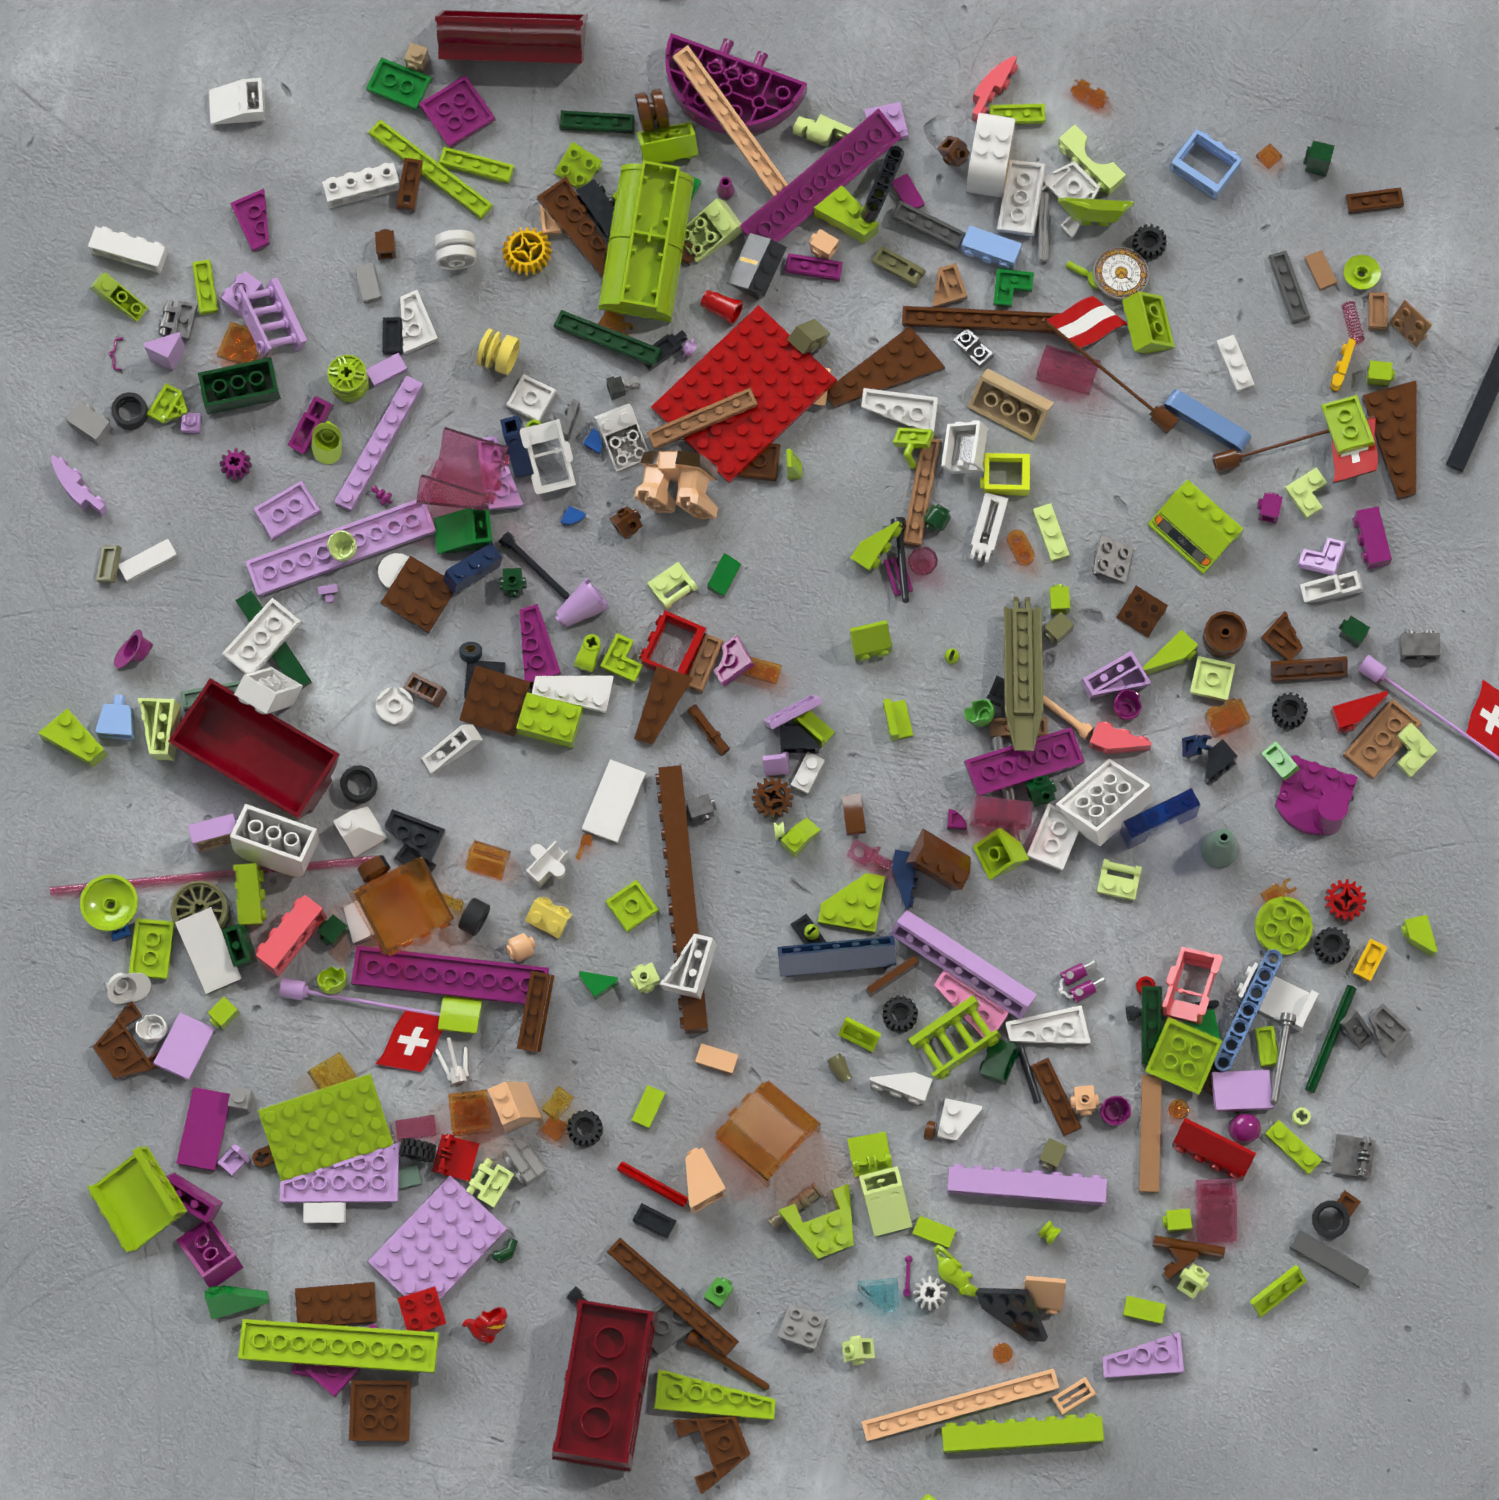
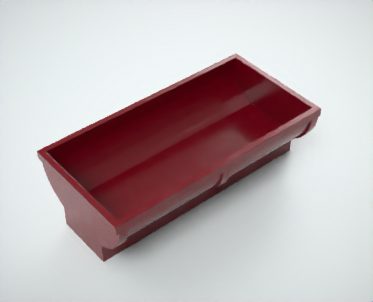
M442 10L435 16V22H437L438 59L582 64L584 61L588 14Z
M209 678L168 742L296 819H301L308 811L312 813L332 782L331 776L336 768L340 754L273 714L257 712L254 706L240 702L239 697L234 695L235 692Z

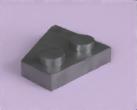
M1383 1003L1369 1017L1370 1024L1385 1058L1412 1030Z

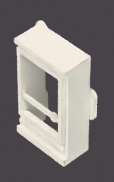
M556 419L555 421L521 428L520 435L523 447L528 449L534 473L531 479L535 493L540 495L575 486L576 483L570 463L573 460L570 444L564 440L560 420ZM559 438L560 449L555 448V450L534 455L531 445ZM562 451L569 479L542 486L535 458Z

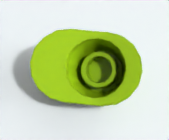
M330 421L317 425L312 432V451L314 457L319 462L333 464L339 460L342 454L341 431Z

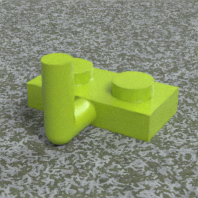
M897 429L893 444L895 447H905L904 457L910 469H914L917 466L912 456L913 449H929L934 432L932 429Z

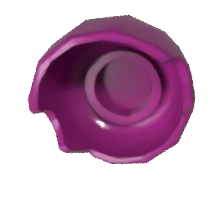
M1124 689L1119 692L1113 702L1116 716L1124 721L1133 720L1138 717L1142 708L1140 695L1132 689Z
M1111 1096L1101 1104L1100 1116L1105 1123L1111 1126L1121 1125L1131 1116V1105L1122 1096Z
M1240 1114L1230 1121L1228 1129L1230 1136L1235 1142L1250 1143L1259 1137L1261 1125L1255 1116Z

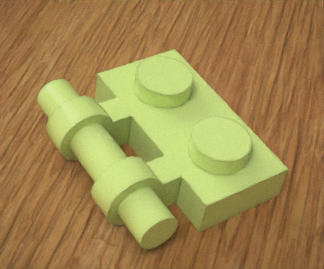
M486 1158L484 1163L479 1165V1171L474 1179L471 1178L468 1183L469 1187L466 1192L473 1195L476 1189L481 1191L477 1199L495 1208L515 1174L497 1164L494 1170L490 1169L493 1161ZM485 1174L489 1175L490 1177L486 1184L482 1185L480 1182Z

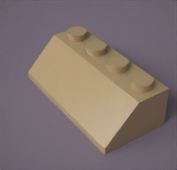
M987 369L979 379L968 408L1034 441L1044 425L1054 402Z

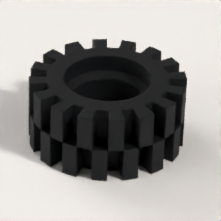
M1147 224L1143 228L1139 227L1133 237L1132 247H1134V251L1143 256L1144 260L1149 258V261H1151L1153 257L1158 259V256L1161 257L1166 248V234H1164L1163 229L1159 230V226L1154 228V224H1150V227ZM1148 236L1153 237L1157 244L1153 248H1147L1143 245L1142 240Z
M1289 692L1288 695L1284 693L1282 696L1277 697L1272 707L1274 722H1278L1279 727L1281 725L1284 726L1283 729H1287V727H1290V730L1294 729V727L1298 728L1307 716V703H1304V698H1299L1297 693L1296 695H1292L1293 692ZM1288 704L1293 705L1297 709V714L1291 718L1286 717L1282 712V708Z
M1327 927V929L1321 930L1314 941L1315 954L1319 956L1318 959H1323L1326 964L1327 962H1330V964H1334V962L1339 963L1341 960H1344L1350 949V939L1347 938V933L1344 934L1342 929L1337 930V927L1333 929ZM1328 939L1337 940L1339 950L1336 952L1327 951L1325 941Z
M898 995L896 998H890L883 1007V1021L886 1027L891 1028L893 1032L901 1033V1031L907 1032L908 1029L911 1030L913 1025L916 1024L918 1016L916 1004L912 1002V999H907L906 996L899 997ZM902 1007L906 1009L908 1013L907 1018L903 1021L895 1020L892 1015L895 1008Z
M579 1110L577 1111L578 1113H574L568 1120L567 1132L569 1138L580 1147L593 1146L596 1141L600 1140V1136L603 1134L602 1122L593 1111ZM583 1121H587L593 1126L592 1132L586 1136L579 1134L577 1131L578 1125Z
M403 1138L399 1155L411 1160L433 1162L436 1145L419 1139Z

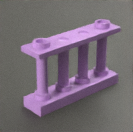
M273 278L264 290L245 293L242 285L238 286L233 299L240 309L256 343V349L260 352L262 358L267 357L272 347L291 344L295 351L302 350L307 342V338L279 279ZM268 296L273 304L253 309L249 300ZM276 312L281 320L260 325L257 316ZM283 328L288 335L287 337L268 341L264 332Z

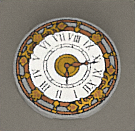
M1113 247L1104 251L1097 258L1093 267L1095 285L1106 297L1116 301H1122L1138 291L1142 292L1149 279L1148 266L1143 257L1136 251L1126 247Z

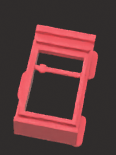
M1186 947L1181 948L1176 966L1170 968L1166 980L1169 988L1163 1003V1016L1201 1025L1203 1015H1205L1209 1004V996L1216 974L1219 972L1223 958L1221 955ZM1185 964L1211 970L1203 994L1177 988ZM1175 992L1202 997L1200 1005L1175 1000Z

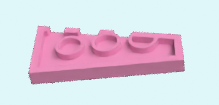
M943 970L934 984L936 989L953 1007L974 995L981 1005L977 1011L991 1032L994 1030L998 1031L1009 1015L1008 1011L945 970ZM966 1015L964 1019L984 1038L985 1036L972 1016Z

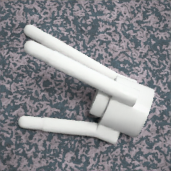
M448 1037L447 1042L453 1068H450L451 1072L440 1051L436 1049L435 1052L447 1075L448 1081H451L452 1085L464 1083L467 1081L466 1077L469 1076L468 1049L464 1047L462 1069V1066H457L451 1038Z

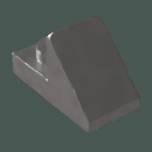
M572 399L571 404H567L565 415L552 412L554 420H560L563 436L567 441H569L581 408L580 401Z
M1354 1009L1339 1022L1342 1026L1340 1032L1359 1049H1362L1374 1037L1360 1014Z

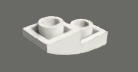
M303 1203V1223L346 1222V1203Z

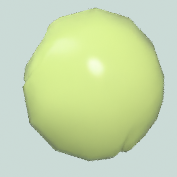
M344 530L333 533L327 542L331 556L341 562L350 560L355 556L358 547L355 538Z

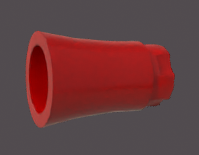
M706 290L700 302V306L723 318L731 325L735 324L744 305L743 301L711 290Z

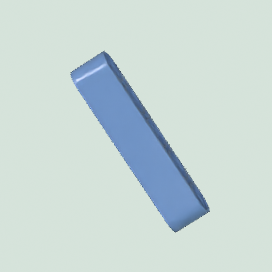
M1174 389L1163 404L1172 414L1230 449H1235L1236 452L1239 451L1241 453L1252 438L1249 432L1180 390Z

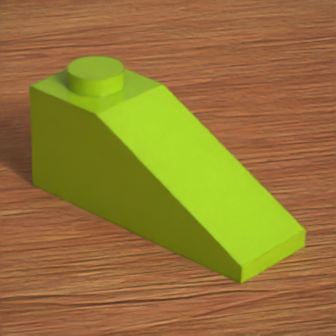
M1181 629L1142 668L1146 675L1183 664L1187 659L1190 661L1197 655L1198 644Z

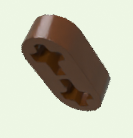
M269 1145L256 1150L252 1155L254 1164L259 1168H265L275 1163ZM259 1154L263 1156L270 1155L264 1158V1163L256 1161L259 1158Z

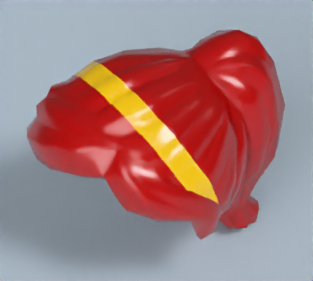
M497 1307L489 1312L482 1311V1314L476 1320L466 1319L462 1326L467 1327L472 1336L478 1341L491 1344L495 1340L496 1334L504 1328L508 1314L505 1308Z

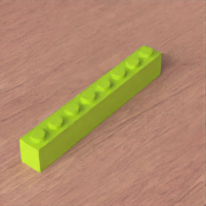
M1097 1413L1085 1414L1083 1418H1077V1415H1066L1065 1419H1057V1416H1047L1045 1420L1038 1421L1037 1417L1025 1418L1024 1422H1017V1419H1006L1005 1423H997V1420L985 1421V1424L977 1425V1421L965 1422L964 1426H957V1423H946L945 1427L941 1428L943 1453L1104 1442L1102 1416L1097 1417Z

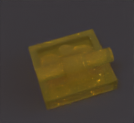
M341 1052L314 1066L307 1072L316 1084L317 1090L357 1077Z

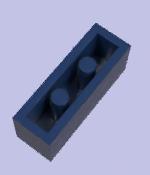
M490 543L445 571L443 581L452 593L456 594L499 568L502 556L494 545Z

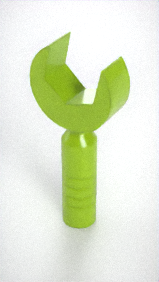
M1068 261L1066 268L1083 277H1088L1089 286L1093 289H1099L1094 283L1093 271L1089 273L1088 270Z

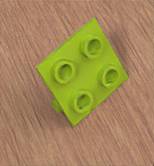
M572 141L554 173L561 178L566 176L570 184L580 188L592 180L596 171L599 172L602 169L601 163L603 160Z
M886 1131L847 1138L854 1177L893 1167Z

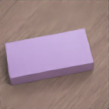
M399 353L366 369L374 387H377L407 371V367Z

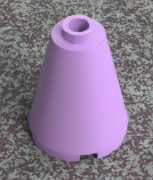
M589 578L584 579L556 611L558 614L556 619L561 626L564 624L567 627L610 608L606 605L607 601L598 588L591 585L592 581Z

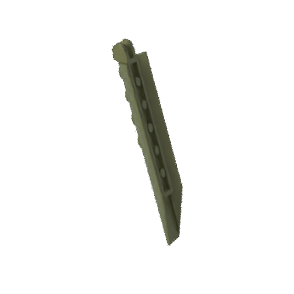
M1014 597L1013 610L1006 606L1003 607L1005 714L1014 751H1034L1043 716L1042 607L1032 610L1030 608V597H1025V608H1018L1019 599Z

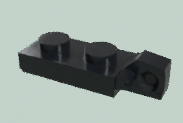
M682 330L675 336L673 333L667 334L653 344V346L661 348L662 352L654 367L644 364L649 372L683 347L681 344L688 340L685 332Z

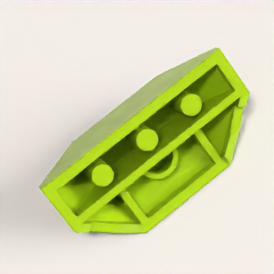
M1058 198V202L1074 221H1079L1081 225L1092 226V222H1096L1098 226L1109 227V223H1116L1134 205V201Z

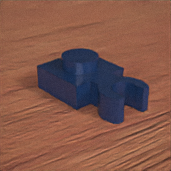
M1196 734L1182 738V756L1190 758L1201 755L1202 749L1211 750L1212 746L1206 745V742L1212 739V736Z

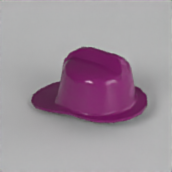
M137 629L118 650L114 659V666L120 669L130 661H143L152 649V642L143 637L141 630Z

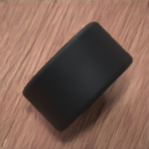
M477 898L471 899L460 918L458 928L472 936H476L488 917L490 905Z

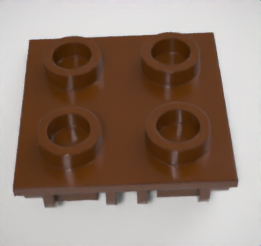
M1136 585L1116 618L1149 638L1161 616L1165 614L1168 605Z

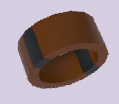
M379 855L361 864L357 871L363 882L367 883L382 877L391 867L385 856Z

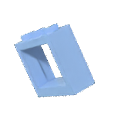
M1196 129L1171 162L1170 170L1216 200L1241 167L1242 159L1236 152L1226 149L1221 142L1214 141L1207 133L1205 134L1203 131ZM1196 144L1231 166L1219 184H1216L1183 162Z

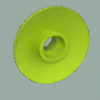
M1360 254L1351 257L1346 262L1343 275L1351 287L1358 290H1367L1378 283L1381 269L1374 258ZM1361 272V273H1363L1365 276H1364V277H1360V276L1358 275V273Z

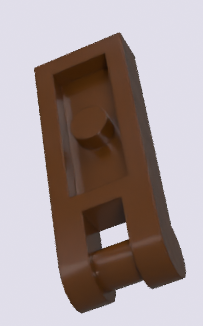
M404 158L396 209L403 210L405 208L412 212L416 211L423 160ZM404 197H411L410 202L404 201Z

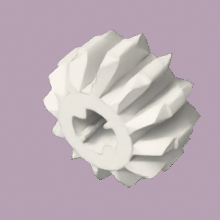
M929 1276L928 1283H926L924 1278H921L922 1285L915 1284L918 1290L913 1291V1295L919 1296L915 1299V1303L922 1301L921 1309L924 1308L925 1304L928 1305V1311H931V1305L939 1309L937 1301L944 1304L945 1300L941 1297L947 1296V1292L941 1291L945 1288L944 1284L937 1286L940 1279L937 1278L932 1283V1277ZM928 1289H930V1292L934 1291L933 1298L925 1296Z

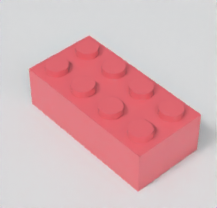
M305 894L294 902V908L291 912H287L282 917V923L279 927H275L269 933V939L266 943L260 944L256 950V957L260 964L277 977L282 974L327 917L323 908Z

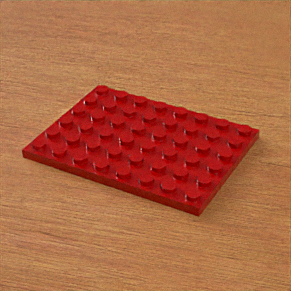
M759 305L651 406L666 423H669L751 388L758 404L757 407L683 438L697 453H700L718 466L717 472L729 484L837 382V379L809 352L802 354L787 340L790 334Z

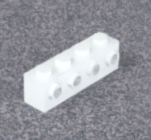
M383 163L379 167H368L360 172H349L344 174V176L330 177L326 181H322L329 209L399 190L400 187L394 163Z

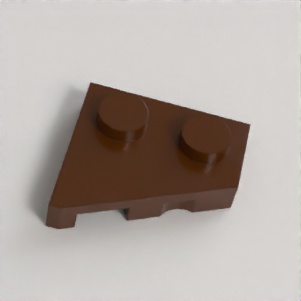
M1286 611L1261 637L1265 644L1285 660H1293L1303 649Z

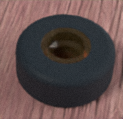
M476 642L463 643L459 648L460 658L469 663L480 660L482 657L481 645Z

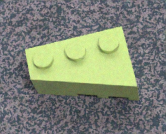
M138 698L149 754L156 760L175 761L176 747L172 746L168 740L179 725L181 705L175 699Z

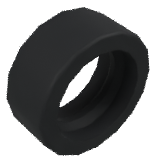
M122 393L112 403V416L117 425L123 429H138L148 418L147 404L137 393ZM130 401L138 403L141 412L137 418L127 421L120 417L119 409L124 403Z
M362 765L348 768L342 774L340 780V787L345 798L356 804L370 801L375 796L378 788L377 779L373 771ZM355 774L366 775L370 780L369 790L362 795L352 794L348 789V781Z
M1327 1200L1320 1203L1314 1209L1312 1224L1315 1231L1321 1236L1336 1238L1348 1229L1350 1214L1342 1203L1335 1200ZM1333 1207L1341 1212L1343 1222L1337 1230L1328 1231L1321 1226L1319 1216L1326 1208Z

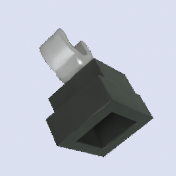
M612 376L606 379V386L611 400L625 396V388H636L639 383L637 376H632L625 381H622L621 376L616 378Z

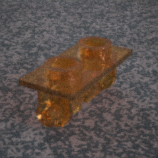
M1082 78L1080 82L1075 80L1078 84L1077 86L1073 85L1070 92L1082 100H1085L1087 95H1089L1090 97L1087 102L1098 109H1103L1106 104L1104 99H1109V97L1105 96L1107 92L1098 87L1096 90L1090 88L1091 83Z

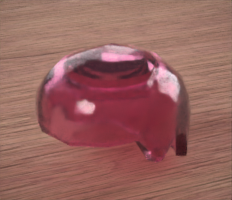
M920 547L912 551L909 556L908 565L915 574L925 576L932 573L937 567L938 558L935 551L929 547Z

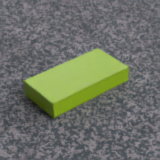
M1274 1025L1254 1028L1260 1068L1275 1066L1278 1057V1047Z
M647 1085L631 1121L650 1129L666 1093Z
M919 1215L912 1235L949 1249L956 1229Z
M1126 1296L1123 1316L1162 1324L1166 1304Z

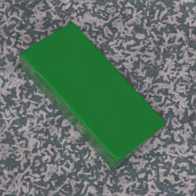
M724 553L707 584V589L725 597L741 563Z

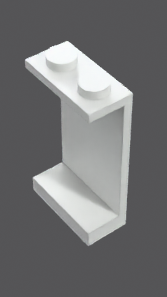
M1255 962L1253 967H1248L1244 975L1247 978L1245 984L1240 983L1236 994L1239 995L1237 1001L1241 1003L1258 970V963ZM1261 973L1259 978L1262 981H1268L1270 976L1267 973ZM1275 976L1259 1008V1012L1280 1021L1282 1012L1293 1013L1296 1015V1022L1292 1028L1301 1031L1319 993L1313 990L1309 993ZM1258 990L1251 992L1253 998L1257 999L1262 996Z

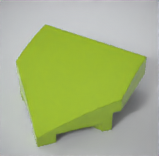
M165 383L149 409L148 417L165 424L188 414L182 391Z

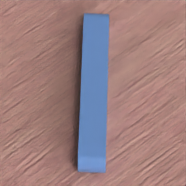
M1271 949L1266 952L1215 1058L1214 1069L1216 1072H1228L1231 1069L1280 967L1282 955L1278 950ZM1273 955L1277 957L1278 962L1271 964L1267 958ZM1261 973H1267L1270 976V979L1268 981H1262L1259 978V975ZM1258 990L1262 996L1257 999L1253 998L1251 992ZM1245 1007L1253 1010L1251 1016H1246L1243 1013ZM1236 1025H1242L1244 1026L1245 1031L1243 1033H1237L1234 1030V1027ZM1233 1042L1237 1048L1233 1051L1228 1050L1226 1044ZM1220 1059H1224L1228 1062V1066L1221 1068L1217 1062Z

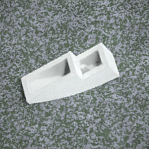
M1357 570L1339 576L1335 574L1300 584L1305 603L1336 599L1364 592L1360 574Z

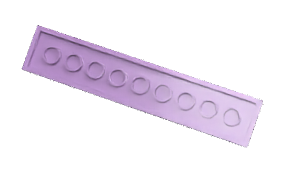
M424 497L245 562L257 595L261 597L434 534L436 529ZM341 530L350 533L355 538L358 546L355 556L343 562L334 559L327 547L330 536L336 531Z

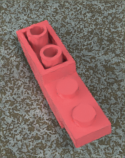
M1012 56L997 65L977 87L973 94V102L977 103L972 112L973 121L977 122L979 113H987V105L989 102H993L996 94L1001 95L1003 90H1007L1011 81L1009 78L1011 74L1015 75L1018 68L1016 56Z

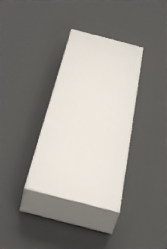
M166 539L122 562L118 567L128 583L177 557V554L169 539Z

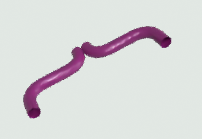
M117 337L114 340L113 350L109 351V356L113 358V369L121 371V368L115 367V356L112 354L116 351L117 341L123 340V337Z

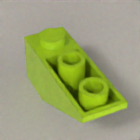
M106 272L99 274L89 287L90 290L136 322L139 321L149 308Z
M896 521L861 541L850 558L871 572L873 569L876 570L882 561L880 558L883 553L887 554L890 550L893 538H897L900 535L902 523Z

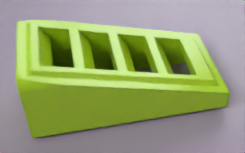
M787 449V478L801 479L802 462L792 449Z

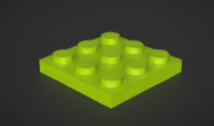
M1168 1017L1145 1072L1200 1095L1223 1040Z

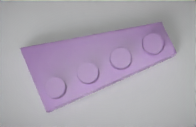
M497 437L478 438L485 505H489L490 511L524 507Z
M1180 1332L1102 1357L1104 1378L1183 1373Z

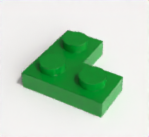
M997 269L993 306L1012 308L1013 290L1032 292L1034 272Z

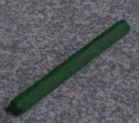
M1347 985L1305 1087V1090L1315 1093L1342 1027L1339 1022L1347 1015L1357 990L1352 985Z

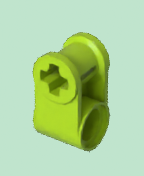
M589 634L584 638L574 667L593 673L601 650L600 638L597 635ZM592 641H594L595 645H593L592 648H590L589 644H591Z

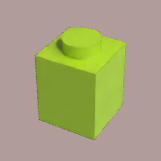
M1370 360L1366 384L1389 387L1391 380L1394 381L1395 369H1392L1393 363Z
M1056 584L1049 588L1050 615L1059 614L1060 612L1063 614L1070 613L1069 586Z
M225 997L208 1012V1015L211 1017L209 1021L216 1028L220 1026L223 1030L240 1014L239 1010Z
M1190 1208L1166 1210L1165 1216H1162V1226L1166 1228L1167 1233L1191 1231Z

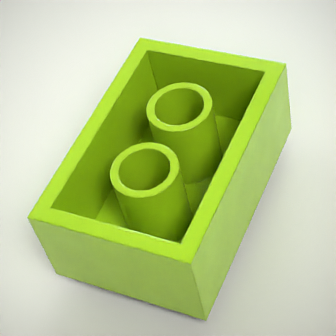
M527 692L516 727L517 733L573 749L583 716V708Z

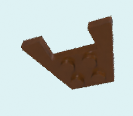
M133 1001L129 1002L126 1009L120 1013L112 1026L106 1030L93 1046V1050L114 1080L159 1068L153 1065L159 1051L147 1058L126 1028L142 1017Z
M736 1416L673 1420L679 1438L697 1431L700 1432L713 1465V1470L695 1477L701 1495L750 1456Z

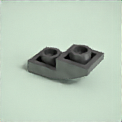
M967 328L953 340L959 349L980 369L994 357L993 353L980 343V339Z

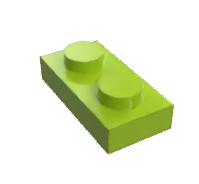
M849 1017L845 1018L838 1034L871 1052L875 1050L881 1037V1033Z

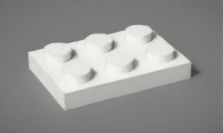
M1048 803L1028 851V858L1063 871L1079 830L1056 806Z

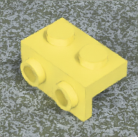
M538 897L534 900L525 921L559 939L573 914L567 908L553 904L546 897Z

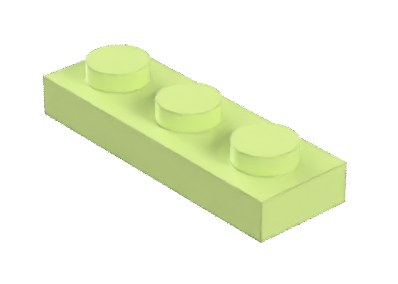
M1051 503L1034 508L1033 513L1051 562L1069 557L1070 554Z

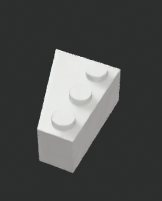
M694 933L680 953L681 956L671 966L665 979H662L660 982L662 989L701 999L717 946L715 940L711 937Z

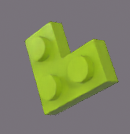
M616 633L600 667L635 683L643 668V664L627 658L634 640Z

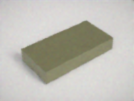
M103 545L96 582L115 583L122 547L119 545Z

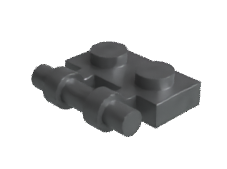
M167 300L166 306H163L162 312L164 314L162 321L159 323V335L165 337L167 331L172 330L171 334L179 332L183 340L190 341L198 305L196 303L179 301L178 306L173 307L174 301ZM171 315H175L174 323L169 322Z

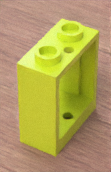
M985 453L983 459L984 477H980V488H984V495L986 492L994 495L1029 496L1030 454ZM989 462L1022 463L1021 485L989 484Z

